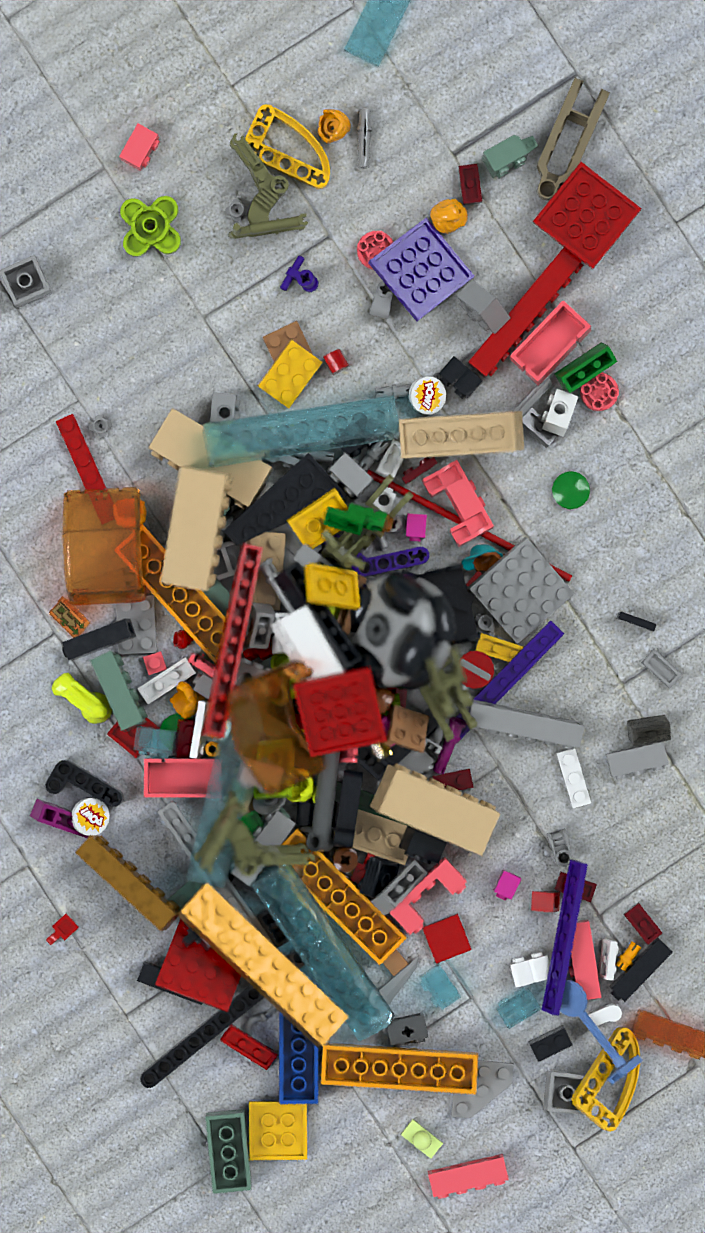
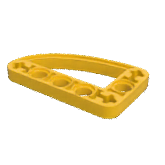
M268 104L260 106L245 137L249 145L254 144V149L259 151V147L262 148L259 153V159L264 165L316 189H324L329 183L330 165L320 143L303 125L291 116ZM269 109L271 116H267L265 119V123H268V125L257 122L258 119L260 121L263 119V113L261 112ZM274 118L291 127L311 145L320 159L323 171L263 144ZM256 126H261L264 129V133L261 136L254 135L253 129ZM270 151L273 154V159L271 161L263 160L262 155L264 152ZM283 159L290 161L291 165L288 169L280 167V162ZM300 167H305L308 170V174L305 177H300L297 174V170ZM311 171H314L313 176L319 178L320 175L323 176V180L325 182H321L320 185H318L317 180L314 178H311V181H308V179L311 176Z
M624 1027L616 1028L608 1039L610 1044L615 1047L616 1052L621 1056L628 1047L629 1059L636 1055L640 1056L639 1045L633 1032ZM602 1049L573 1093L572 1103L601 1129L614 1131L623 1119L632 1100L638 1081L640 1064L627 1073L622 1094L612 1113L595 1099L615 1067L612 1063L613 1060ZM604 1062L606 1069L603 1073H600L599 1065ZM591 1078H594L596 1082L595 1087L590 1089L588 1082ZM580 1096H583V1097H582V1099L584 1100L583 1103H580V1102H581V1100L579 1099ZM596 1105L599 1112L596 1116H593L592 1108ZM603 1117H604V1118H607V1119H610V1120H609V1122L611 1123L610 1126H608V1122H607V1121H605L604 1119H602Z

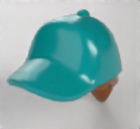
M487 544L475 545L470 551V556L464 558L461 563H463V568L467 571H487L505 554L499 553L494 547Z

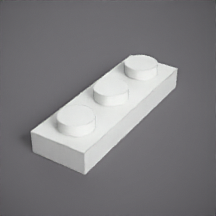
M185 657L137 689L146 703L150 704L176 687L179 682L185 681L196 674V671Z
M207 699L198 702L190 758L198 759L206 754L207 736H203L201 733L208 704Z
M575 748L556 753L572 808L590 804V797Z

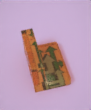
M62 596L57 601L58 603L49 611V614L73 638L80 636L91 625V622L65 596Z

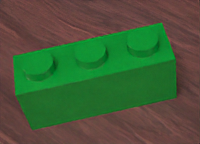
M601 342L554 373L563 390L572 393L618 361L610 347Z

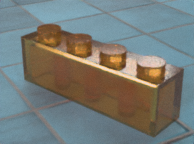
M638 1009L631 1029L635 1033L634 1037L641 1040H646V1038L652 1039L653 1044L664 1047V1044L672 1046L671 1050L682 1053V1051L689 1052V1056L695 1059L705 1058L704 1031Z

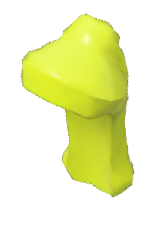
M70 673L61 674L53 682L51 688L54 695L65 697L71 704L81 710L82 716L89 723H103L111 717L113 711L106 695L87 690Z

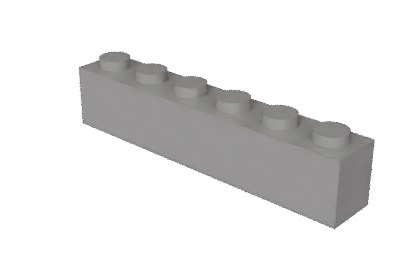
M473 699V705L468 707L469 713L477 722V727L473 728L474 730L485 728L488 729V732L494 734L504 732L507 733V736L518 738L519 735L532 742H536L538 739L543 740L547 745L555 746V743L562 744V747L567 749L580 748L585 727L582 722Z

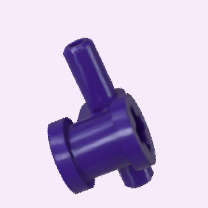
M299 255L292 267L288 268L280 289L287 291L293 279L306 292H314L318 288L319 281L311 271H298L305 260L304 257Z

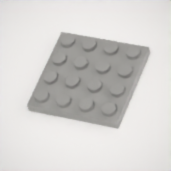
M524 537L468 587L516 644H519L575 594L527 537Z

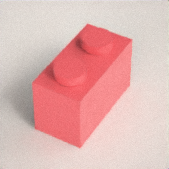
M138 123L119 156L120 159L140 171L143 167L146 168L151 160L149 155L152 150L156 151L160 144L158 134Z

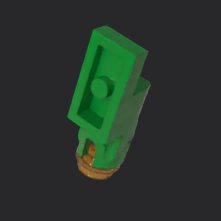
M350 503L347 512L328 506L323 525L360 536L363 528L376 532L390 533L394 518L390 517V514L374 509L365 504L357 505Z

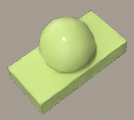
M414 1119L410 1121L401 1133V1136L429 1158H432L443 1144V1142Z

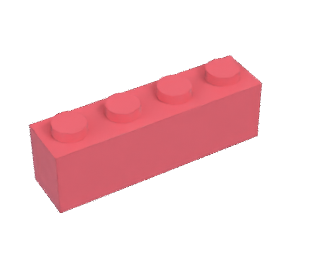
M588 919L577 921L570 956L572 966H569L570 978L574 977V982H577L584 989L587 1000L601 998L590 922Z
M503 1154L428 1171L433 1197H438V1199L446 1198L450 1193L454 1192L463 1194L468 1192L467 1189L471 1188L481 1190L486 1188V1185L493 1183L495 1186L502 1185L506 1180H509Z

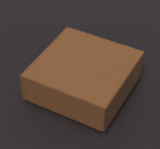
M396 949L383 964L395 976L408 965V962Z

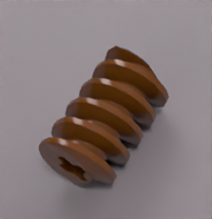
M339 847L335 851L333 858L335 867L341 872L354 870L358 863L356 850L354 848ZM342 855L345 857L350 856L348 863L346 861L342 862Z

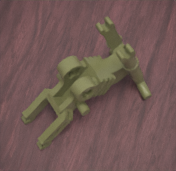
M234 133L230 141V147L235 150L248 168L254 180V185L259 192L252 200L247 214L250 224L241 227L239 223H235L233 230L228 233V237L237 239L303 230L308 224V221L303 222V218L307 216L305 213L295 217L276 218V220L269 221L270 210L289 187L288 180L284 176H272L245 137L241 136L240 140H237V133ZM280 184L282 188L276 190L275 185L278 186Z
M390 474L365 503L367 506L380 510L373 503L394 479ZM410 491L389 513L385 523H390L403 506L414 496ZM363 528L359 536L343 531L344 533L338 539L339 542L334 539L327 529L321 534L328 543L320 555L324 559L331 557L340 565L341 569L350 570L353 565L360 569L365 567L366 563L355 556L362 549L366 550L376 539L374 534L381 539L385 532H376Z
M456 646L449 649L451 658L448 656L439 673L438 667L434 664L435 660L433 658L426 660L432 683H430V687L426 685L420 688V692L433 717L442 729L443 736L447 742L454 739V734L444 717L448 718L455 714L454 704H456L469 729L477 727L475 718L471 716L467 709L473 705L472 698L466 689H461V683L467 681L463 672L461 655L457 652L458 648ZM452 663L453 670L445 673L443 669Z
M235 791L229 792L227 803L220 811L210 832L207 833L202 847L194 854L195 861H199V858L202 857L200 859V869L203 871L208 866L206 871L210 874L213 871L212 865L221 848L223 849L226 839H229L234 854L233 862L244 876H252L260 865H308L307 858L310 857L312 861L315 860L314 855L308 852V847L304 843L269 846L263 845L259 841L254 842L245 825L237 819L239 813L246 815L248 809L241 802H238Z

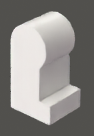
M609 1003L586 1012L597 1027L608 1021L616 1022L622 1015L621 1009L614 1003Z

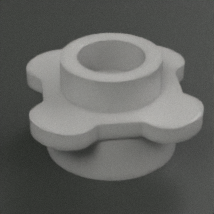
M234 199L230 206L225 209L227 215H231L235 222H239L241 217L248 213V207L243 206L239 199Z
M97 415L89 429L91 432L98 433L99 437L103 438L106 436L107 430L112 427V422L103 419L102 415Z
M490 613L487 615L478 614L475 617L478 623L476 629L479 633L483 631L493 632L495 630L493 625L494 617Z

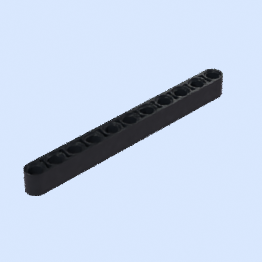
M298 947L285 957L299 970L306 964L308 953L304 948ZM295 953H303L305 959L301 962L294 959ZM250 984L232 999L228 1012L219 1009L146 1068L140 1078L141 1084L146 1088H152L256 1005L264 996L260 994L257 998H252L249 995V991L255 988ZM242 1001L245 1007L242 1010H237L234 1007V1003ZM221 1013H227L230 1017V1020L227 1022H222L219 1018V1015ZM212 1025L215 1032L207 1034L204 1027ZM196 1037L199 1039L200 1044L192 1046L189 1039ZM175 1050H183L185 1056L177 1058L174 1054ZM165 1061L169 1063L170 1068L162 1070L159 1064ZM152 1074L155 1080L147 1082L144 1076Z

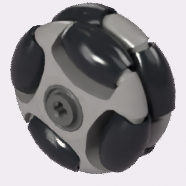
M394 572L363 584L359 588L360 608L351 610L350 634L347 635L362 658L353 666L354 670L370 666L374 686L382 689L395 686L400 690H415L430 684L431 678L426 660L433 658L439 673L449 656V649L452 647L450 644L455 639V615L448 598L435 585L418 574Z

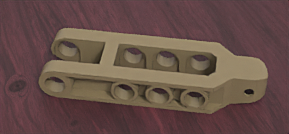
M576 77L574 78L536 166L541 177L537 188V195L542 200H550L557 192L558 187L562 186L579 165L610 92L603 89L600 90L590 116H587L572 109L584 82ZM569 120L583 126L584 130L564 175L558 176L549 172L547 165L565 123Z

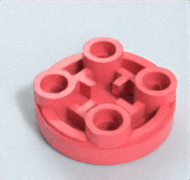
M383 231L366 233L359 240L357 246V255L360 262L365 267L374 270L368 262L393 243L391 237Z
M604 372L580 387L582 402L586 407L594 411L609 409L614 405L619 395L616 381Z

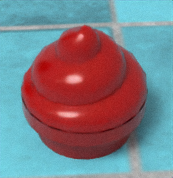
M179 630L173 636V644L179 649L187 648L194 641L185 630Z

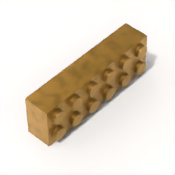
M90 835L75 853L158 930H167L178 918L179 905L173 900H167L164 897L166 894L159 887H153L150 884L152 881L146 875L136 872L138 868L132 862L124 861L122 859L124 855L116 848H110L108 846L109 841L102 835Z

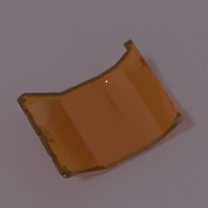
M123 487L120 490L119 488H104L101 491L100 489H84V491L67 490L63 495L62 541L65 585L70 604L77 606L144 601L147 590L143 584L140 490L137 487Z
M298 660L290 661L247 680L229 693L227 712L236 752L265 793L271 796L325 770L323 759L320 755L310 757L306 736L296 722L289 689L290 677L296 682H301L313 675V669Z

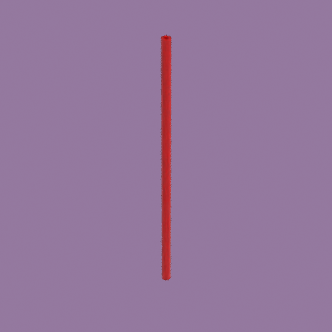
M370 469L367 472L374 481L380 484L385 479ZM393 481L388 485V488L403 496L410 491ZM410 491L414 495L411 498L412 501L456 524L462 523L458 515ZM488 531L480 535L508 551L515 546ZM551 565L562 579L567 582L571 580L573 575Z

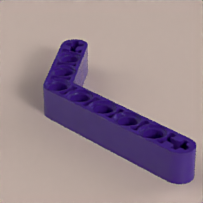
M338 533L333 535L334 538L339 539L341 537ZM324 541L322 544L326 546L328 542ZM416 547L366 558L359 552L356 557L368 563L370 571L362 573L355 565L351 568L363 577L422 565L428 561L429 551L425 547ZM419 550L422 553H426L423 561L415 558L413 559L415 563H410L411 557L408 552H412V556L417 555ZM403 554L407 557L408 561L405 565L397 563L396 558L398 555ZM380 559L388 560L389 566L386 569L378 567Z

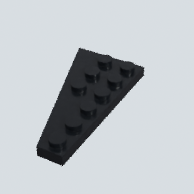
M308 453L223 532L235 545H238L287 523L289 518L333 488L337 490L341 498L348 495Z

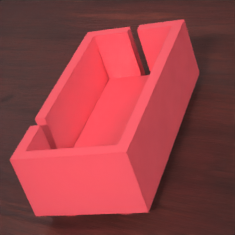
M562 301L510 355V359L539 386L577 346L576 341L580 343L591 332V325L565 301Z
M144 758V797L221 798L222 779H219V776H222V758H166L165 762H163V758Z

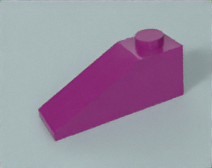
M36 799L30 817L49 826L88 838L87 835L79 833L72 824V811L44 800Z

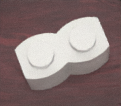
M542 951L532 953L528 959H524L523 956L512 959L513 962L509 963L515 987L547 980L550 963L547 954H542Z

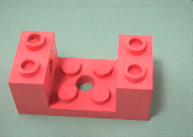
M445 856L427 872L428 874L397 907L389 912L409 934L412 932L416 934L424 927L423 917L410 903H416L422 897L421 892L423 890H430L436 884V878L452 895L455 893L460 894L466 888V879Z

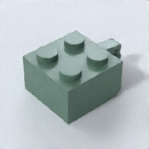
M512 135L485 150L482 160L492 178L498 177L500 179L507 175L511 168L518 169L522 167L528 154L536 149L538 144L533 136L521 140L519 136Z

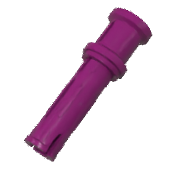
M451 717L449 720V727L454 734V739L448 742L444 740L443 748L433 767V771L438 774L445 773L454 746L460 741L462 729L466 727V722L460 718Z

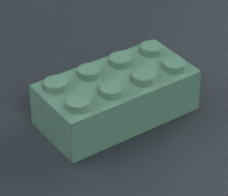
M109 651L91 659L90 662L121 731L127 732L147 723L145 718L148 715L144 707L138 704V700H140L136 689L131 688L129 684L132 680L129 673L122 668L124 662L120 654Z
M245 1109L206 1113L205 1120L213 1194L251 1190L252 1178Z

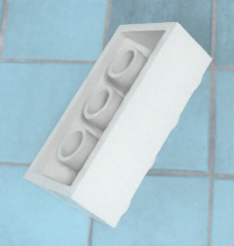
M307 605L271 624L275 636L279 639L284 652L288 655L293 668L297 671L302 681L345 672Z

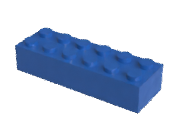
M279 1012V1104H318V1047Z

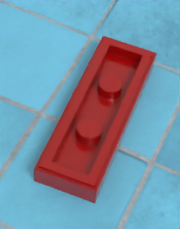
M233 1024L229 1026L220 1038L222 1043L265 1070H268L278 1056L277 1052Z

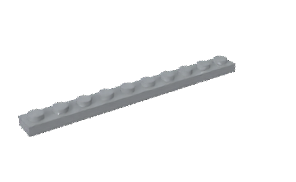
M174 800L157 812L207 883L273 945L261 923L217 861H214L212 865L213 871L210 874L206 871L208 866L203 871L200 869V859L202 857L199 858V861H195L194 854L200 850L203 841Z

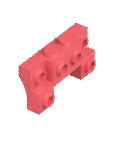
M458 460L423 478L422 482L430 497L432 498L445 491L462 523L450 529V533L458 547L493 529L494 525L484 509L485 503L481 496L478 497L476 495V487L473 481L468 480Z

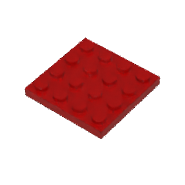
M580 162L533 220V223L593 270L642 208L583 162Z
M370 666L293 682L310 757L387 741Z
M180 918L155 985L228 1012L241 975L213 948L206 952L203 946L196 942L186 947L182 939L189 934L187 932L189 928Z

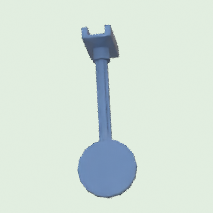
M566 980L560 1012L569 1017L579 1016L613 1060L612 1063L617 1069L608 1078L609 1082L613 1085L643 1060L639 1055H636L625 1061L622 1055L620 1056L586 1013L585 1009L587 1008L588 1001L584 989L577 982Z

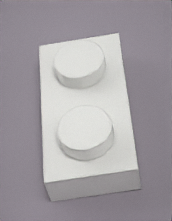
M602 939L598 977L606 980L614 979L616 973L615 961L618 954L617 941Z

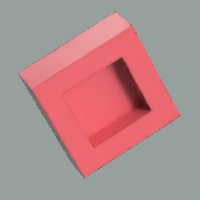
M162 651L143 657L148 675L167 670Z

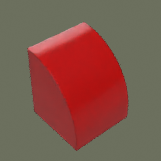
M340 349L323 356L332 375L349 367Z
M532 891L531 911H559L560 892Z

